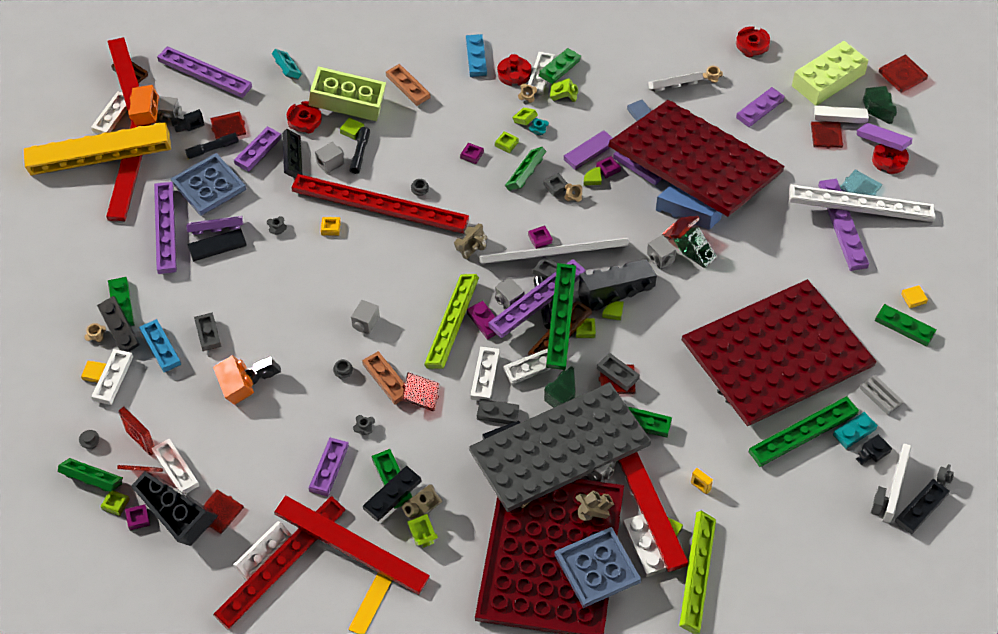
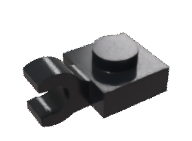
M200 109L183 115L184 119L174 118L171 120L176 133L186 128L189 132L205 126Z
M271 357L253 364V369L246 370V374L249 377L251 376L253 385L258 382L260 377L266 379L281 373L280 365Z
M878 434L863 444L862 450L858 453L860 456L856 460L861 465L871 458L877 462L889 454L892 447Z

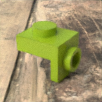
M570 78L551 84L550 97L555 101L569 96L572 102H575L579 92L578 87Z
M428 514L407 521L416 545H422L424 548L434 544V539H437L438 536L433 530Z

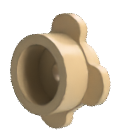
M714 65L709 66L706 73H703V78L713 83L718 82V78L723 76L720 68Z
M522 84L518 98L520 100H527L529 103L534 102L537 88Z
M568 183L565 186V200L580 202L583 193L582 186L580 184L572 185Z
M98 323L90 324L86 329L85 340L101 342L104 339L103 333L106 331V327Z

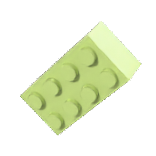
M842 41L795 71L792 87L817 106L865 75L869 60L847 42Z
M318 66L310 90L309 106L377 121L384 98L386 82Z

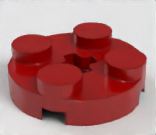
M749 26L738 32L736 46L746 57L761 55L769 50L770 36L764 29L760 28L758 30L754 29L755 27Z
M511 54L498 64V78L502 83L509 86L517 83L518 86L525 84L531 77L532 66L526 59L519 57L517 54Z
M302 101L299 105L293 104L286 114L288 127L298 132L312 133L322 122L321 111L317 107L309 106V101Z
M882 144L875 146L872 162L878 170L881 171L883 169L888 174H897L902 172L908 164L909 154L906 149L899 151Z

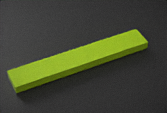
M460 274L424 363L427 369H444L478 283L479 277L477 274Z
M702 510L696 512L679 624L680 627L692 634H699L701 630L716 519Z

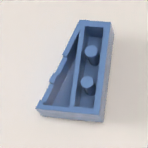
M673 184L657 197L656 211L671 213L672 217L675 218L678 216L687 219L689 223L693 222L692 224L708 230L721 220L722 213Z

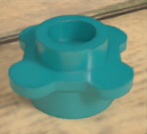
M534 118L529 130L535 135H543L546 133V126L549 125V122Z

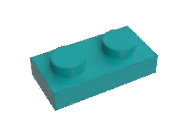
M274 49L272 55L275 58V62L282 68L283 74L289 78L299 79L302 73L288 52Z
M863 412L836 429L833 436L847 449L874 432L878 425Z

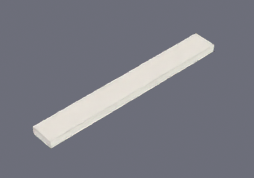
M792 184L789 187V202L927 222H934L935 220L934 204Z
M628 238L482 255L479 256L481 264L623 247L629 245Z

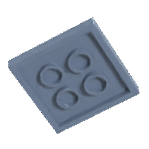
M217 153L171 178V182H173L176 189L200 216L247 190L246 185Z
M612 527L555 551V557L583 608L641 583L638 572Z

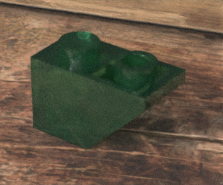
M887 87L866 88L863 102L868 110V114L888 124H892L894 116L897 114L896 106H893L892 95L888 92Z
M699 227L684 228L673 239L683 255L703 268H706L717 257Z
M572 366L566 371L563 370L558 375V378L553 383L547 384L544 389V401L553 408L575 398V375Z

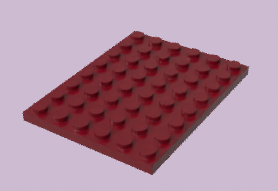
M670 100L665 101L619 133L608 144V147L727 217L779 176L785 168L777 160L766 156L763 152L752 148L747 143L736 139L733 135L722 131L719 127L708 123L703 118L694 115L689 110L678 106Z
M808 279L682 335L681 339L747 427L875 366L877 362Z
M578 479L531 501L524 508L518 507L510 512L506 511L497 496L475 621L557 634H604L609 597L583 608L555 557V551L610 527L613 528L618 536L624 485ZM592 491L597 492L600 497L603 494H609L614 503L608 509L610 516L606 519L593 517L589 521L581 520L578 516V508L581 503L577 501L576 496L579 494L588 495Z

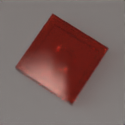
M906 54L880 67L878 71L900 93L928 78V74Z
M122 407L118 410L126 433L148 455H153L151 448L154 447V443L149 430L125 407Z

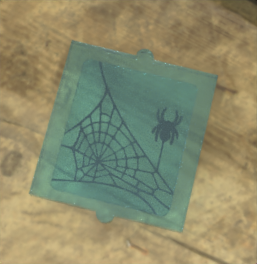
M855 169L849 177L845 178L840 188L843 192L876 196L882 184Z

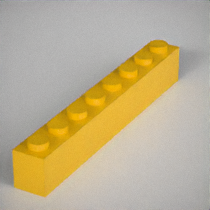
M155 123L154 125L138 126L127 130L121 129L116 132H105L78 139H67L56 143L50 142L39 146L34 145L24 148L25 168L31 176L171 150L170 132L166 123Z

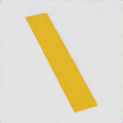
M377 573L348 630L357 634H365L392 582L391 579Z

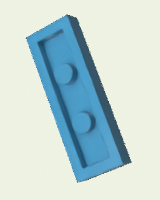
M483 34L466 35L470 77L487 76Z
M157 319L139 327L163 373L181 365L180 359Z

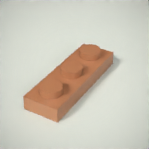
M400 64L386 71V77L416 106L431 98L430 93Z
M379 351L362 360L363 366L394 405L410 396L408 394L411 392Z

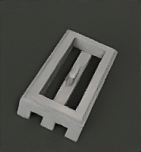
M876 375L860 386V389L887 415L903 403V400ZM869 386L878 394V396L869 388Z

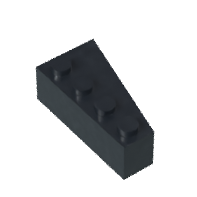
M647 259L625 263L621 268L617 267V265L611 266L608 271L594 270L593 274L587 275L586 272L580 273L578 297L585 306L592 311H597L613 302L633 297L645 290H651L656 286L657 275Z
M144 471L131 486L179 543L191 546L219 516L159 476Z

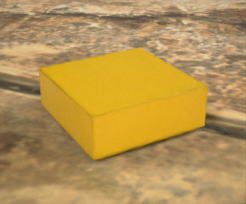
M322 217L321 235L339 236L341 218Z
M920 285L904 289L901 292L909 308L927 304L928 298Z
M87 361L81 375L82 380L98 383L106 363Z
M696 468L692 472L691 484L703 493L708 494L712 488L713 479Z

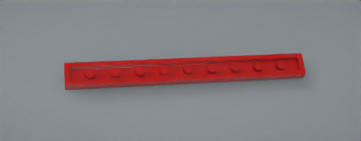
M301 174L297 175L291 187L292 192L462 234H464L469 222V215Z

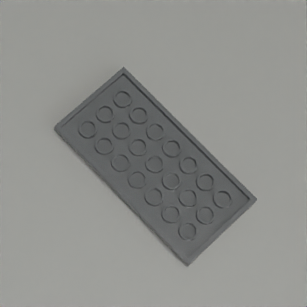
M609 382L469 446V451L506 511L510 512L523 504L525 505L593 473L595 469L612 461L614 463L650 446L651 440Z

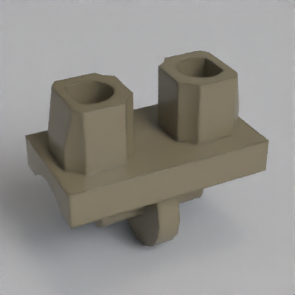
M478 223L475 227L469 226L465 230L464 239L457 238L455 240V248L461 252L463 258L468 259L477 249L483 251L486 248L485 240L487 236L483 231V225Z
M429 484L404 503L402 509L406 516L412 520L432 511L443 501L436 494L434 486Z
M592 491L588 495L579 494L576 496L577 501L581 503L578 508V516L581 520L589 521L593 517L606 519L610 516L608 509L614 503L609 494H603L600 497L597 492Z

